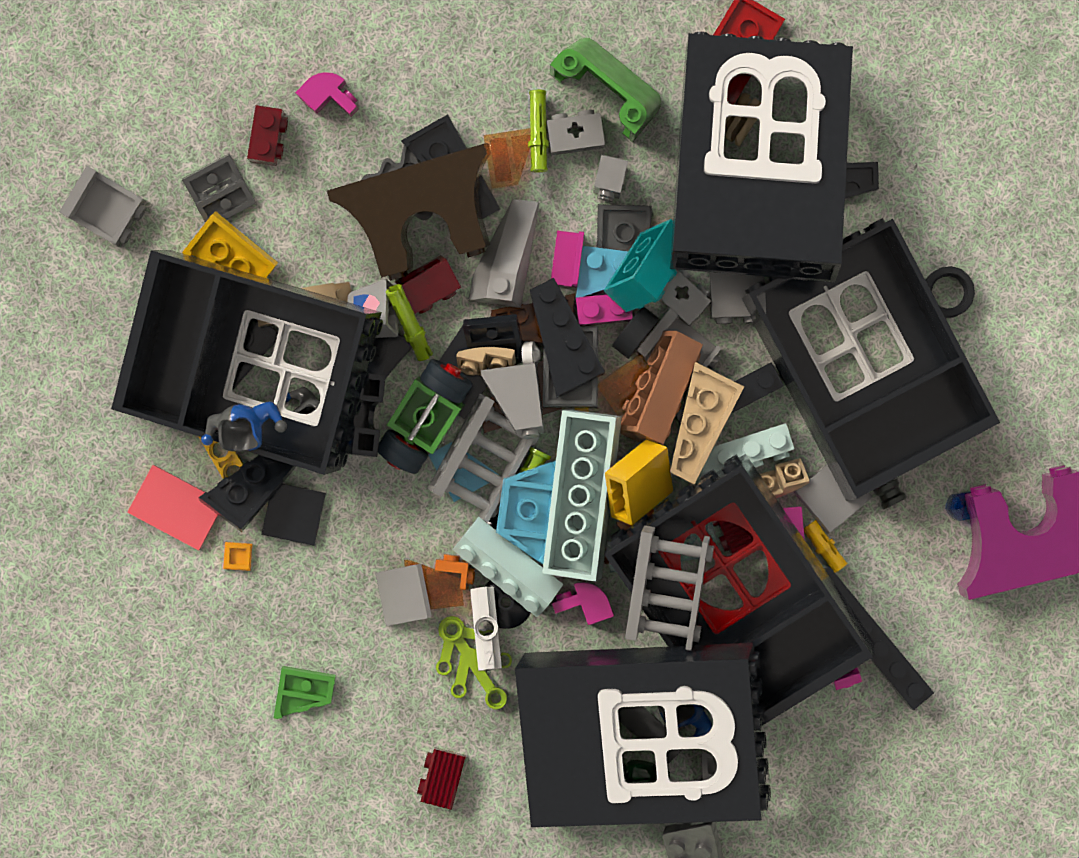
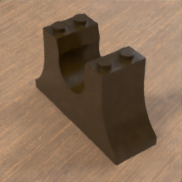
M488 143L477 145L327 190L330 202L346 209L363 228L373 249L381 278L388 276L389 281L408 275L407 270L413 268V249L408 242L407 229L412 218L422 211L436 213L445 220L449 227L450 239L459 254L466 253L469 258L486 252L484 247L489 246L490 242L480 210L479 183L484 164L491 155V150Z

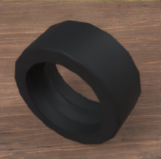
M953 266L941 267L930 273L925 280L931 292L936 281L942 277H953L961 283L964 291L962 301L953 308L940 307L945 318H954L966 312L972 305L975 296L974 283L970 276L960 268Z
M645 307L641 308L614 341L612 347L629 359L659 322V318Z

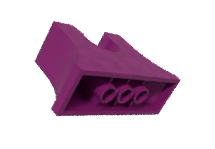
M1059 465L1049 468L1050 473L1042 474V494L1046 501L1045 516L1039 525L1027 531H1017L1013 527L1008 515L1009 507L999 490L986 486V484L970 487L971 492L963 493L971 525L972 549L966 572L957 583L960 595L971 600L1079 573V471L1073 470L1071 467H1065V465Z

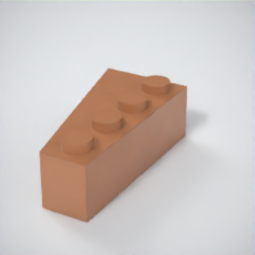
M663 331L647 361L648 365H650L649 369L640 375L635 383L638 388L633 399L631 401L627 399L622 407L626 412L621 420L620 434L636 442H643L647 439L661 445L664 444L670 435L673 419L680 410V401L684 391L690 385V376L695 362L698 363L700 359V351L703 344L678 331Z

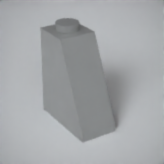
M535 363L481 370L485 385L517 436H522L524 439H532L538 437L540 433H545L538 371Z

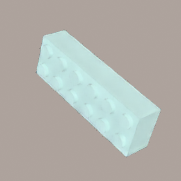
M570 409L562 410L542 574L597 581L602 578L610 517L605 472L616 464L622 416Z

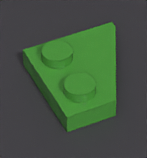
M282 666L274 719H280L285 715L295 712L307 711L312 707L331 704L336 675Z

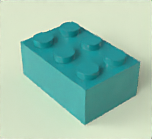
M672 219L639 234L604 289V292L625 312L636 308L641 309L648 303L659 301L665 293L664 288L666 284L676 276L677 270L670 269Z

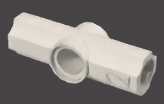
M494 587L470 589L478 671L502 669ZM483 622H490L494 626V631L489 636H483L478 631L479 625Z

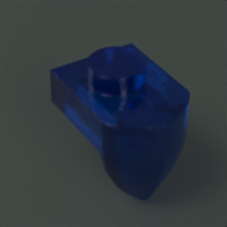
M971 491L955 493L949 496L945 509L952 519L956 521L970 519L965 494L971 493Z

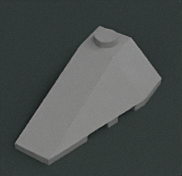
M512 199L490 241V245L487 247L473 274L468 301L521 308L539 202Z

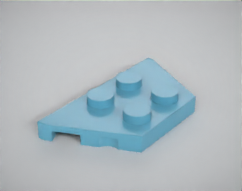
M556 460L504 478L502 484L496 533L541 564L544 563Z

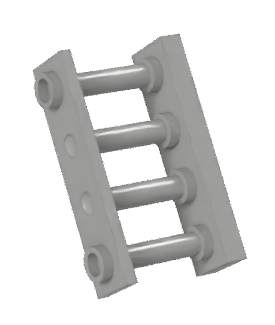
M479 394L427 489L441 497L444 492L455 494L482 509L478 517L489 522L490 518H494L499 512L503 479L515 475L530 446L534 447L538 442L540 434L532 439H524L522 436H518L521 439L514 452L481 435L480 427L484 421L487 422L489 420L517 436L507 418L494 411L492 406L495 401ZM477 444L507 461L508 463L502 474L499 476L468 459L466 453L470 445ZM464 468L495 485L488 499L486 500L455 483L453 476L457 469Z
M644 526L641 531L625 639L636 641L639 632L644 633L645 630L687 638L686 650H691L694 642L699 643L701 626L696 625L706 562H712L714 546L709 545V536H704L702 547L659 540L658 536H654L655 527ZM663 551L700 558L698 574L656 567L655 563H650L651 552ZM654 577L695 584L694 599L688 600L650 593L651 590L646 589L647 579L652 580ZM648 604L692 611L689 627L646 620V617L642 616L643 606L648 607Z

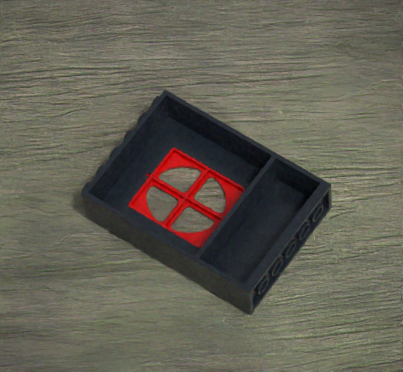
M736 454L723 463L724 467L718 472L713 469L700 478L702 481L695 487L692 484L684 487L678 492L679 496L672 502L669 499L661 502L655 507L656 511L652 515L647 516L645 514L627 531L622 528L611 535V540L607 543L608 547L604 555L632 594L641 531L644 526L655 527L654 536H658L659 540L684 544L686 538L691 534L698 535L702 542L704 536L710 537L709 545L714 546L713 559L715 560V565L704 573L703 585L720 574L725 575L742 599L743 606L734 610L720 609L700 599L696 625L701 626L699 643L694 642L693 645L754 643V652H759L760 668H757L756 678H761L762 695H759V705L764 706L763 726L871 659L874 655V641L748 456L744 454L738 457ZM712 521L731 522L751 533L753 541L731 556H724L707 532L705 526ZM761 550L765 553L768 563V580L763 593L758 597H753L735 573L733 567L749 555ZM663 551L651 552L650 563H655L656 567L682 571L680 554ZM653 577L652 580L647 579L646 589L651 590L650 593L693 600L696 585ZM648 604V607L643 606V611L649 620L689 627L692 611ZM659 633L668 647L686 646L687 638Z

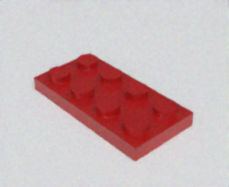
M734 0L713 35L733 34L742 38L760 36L767 40H773L784 23L785 18L754 0ZM746 73L738 74L731 79L727 90V102L734 105L752 75Z

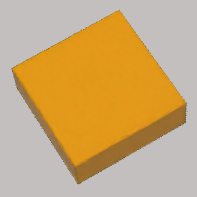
M225 542L223 569L251 571L253 544Z

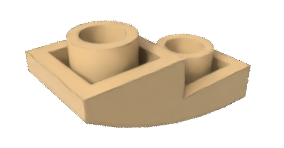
M481 347L459 351L456 356L458 368L467 375L482 376L481 370H486L487 367L495 369L516 366L515 350Z
M801 458L776 464L774 470L760 474L776 498L796 491L810 482Z

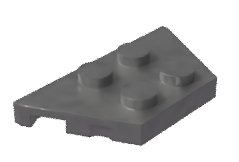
M704 822L697 825L695 823H683L665 826L662 836L668 858H723L715 822Z

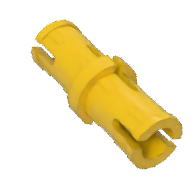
M814 520L804 528V533L815 546L817 555L820 554L835 573L848 564L835 547V541L832 538L829 539L817 520Z

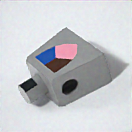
M387 279L350 292L348 295L349 303L382 312L380 318L383 320L382 329L375 338L398 336V317L385 293L393 284Z

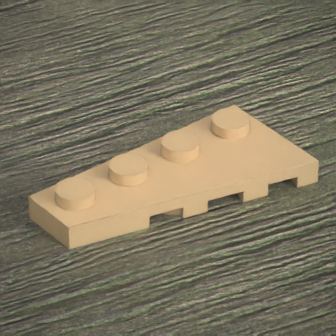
M697 362L694 365L670 468V473L693 485L744 386Z

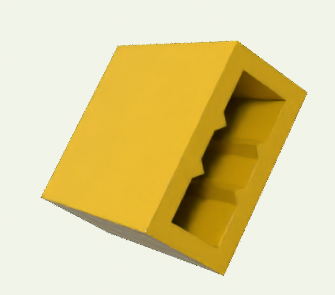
M646 439L605 472L612 518L633 525L673 492L668 448L666 446Z

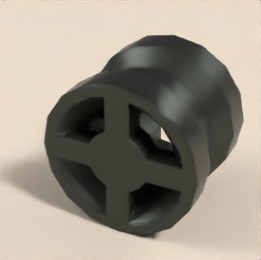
M897 478L873 490L875 495L880 497L883 510L907 498L905 492L900 490V482Z

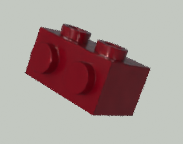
M255 105L247 155L249 162L277 166L278 159L282 160L284 144L280 143L282 133H286L288 127V117H285L283 109Z
M442 255L394 281L395 284L402 285L414 314L417 312L422 314L429 311L433 307V303L440 299L447 300L456 295V290L461 288L447 259Z

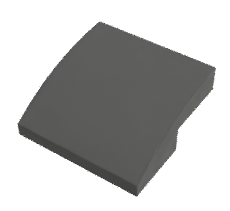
M230 153L182 178L205 223L215 211L227 219L256 203Z

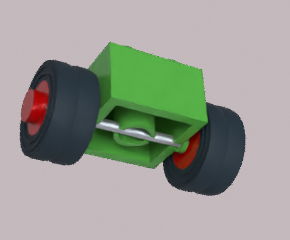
M431 359L421 376L414 380L387 423V426L393 430H387L379 442L378 453L387 460L389 465L398 470L417 474L428 457L426 451L433 454L439 448L464 408L465 404L462 401L472 387L471 381L461 373L462 371L450 363L446 364L439 360Z

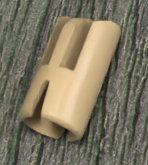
M742 93L735 105L756 107L761 102L756 98L750 99L751 95L747 93ZM727 117L725 121L726 139L731 142L735 140V145L740 147L757 118Z

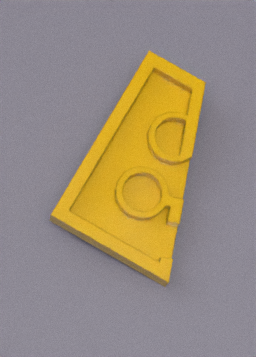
M216 211L182 252L186 255H193L203 260L267 278L278 264L275 259Z

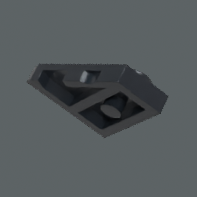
M517 314L463 320L467 348L498 347L515 350V357H517L516 361L523 363V340Z

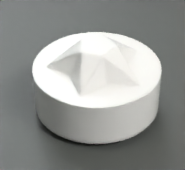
M535 341L524 342L522 345L523 365L535 363L537 368V363L541 358V351L537 348Z

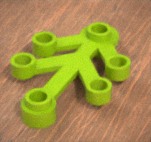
M449 616L444 618L438 628L439 635L444 640L440 660L436 664V671L440 675H448L451 672L452 664L450 659L455 644L461 655L455 683L450 689L452 696L455 698L465 696L467 692L465 684L470 667L486 692V704L492 709L502 708L507 701L506 692L502 688L495 687L486 671H478L476 649L470 648L464 639L475 640L474 629L465 627L463 621L458 617ZM451 624L457 627V632L454 635H450L447 632V627ZM488 629L485 631H478L481 635L484 636L488 632L493 633L494 630ZM501 652V656L506 655L509 657V663L505 666L502 665V668L506 669L510 667L512 658L509 653ZM441 662L448 663L449 670L447 672L439 670ZM456 685L463 686V694L456 695L453 691ZM493 693L501 695L499 703L492 702L491 695Z

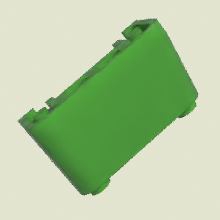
M590 38L577 40L560 52L550 64V75L561 83L567 78H574L580 81L588 71L625 101L619 113L620 122L625 126L622 134L633 143L658 113L661 107L660 95Z

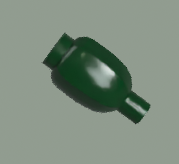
M630 760L627 764H623L624 778L627 783H653L657 781L656 765L652 762Z

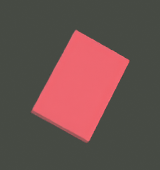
M152 465L127 512L197 550L201 549L218 517V514L199 501L198 497L204 494V491L155 465Z

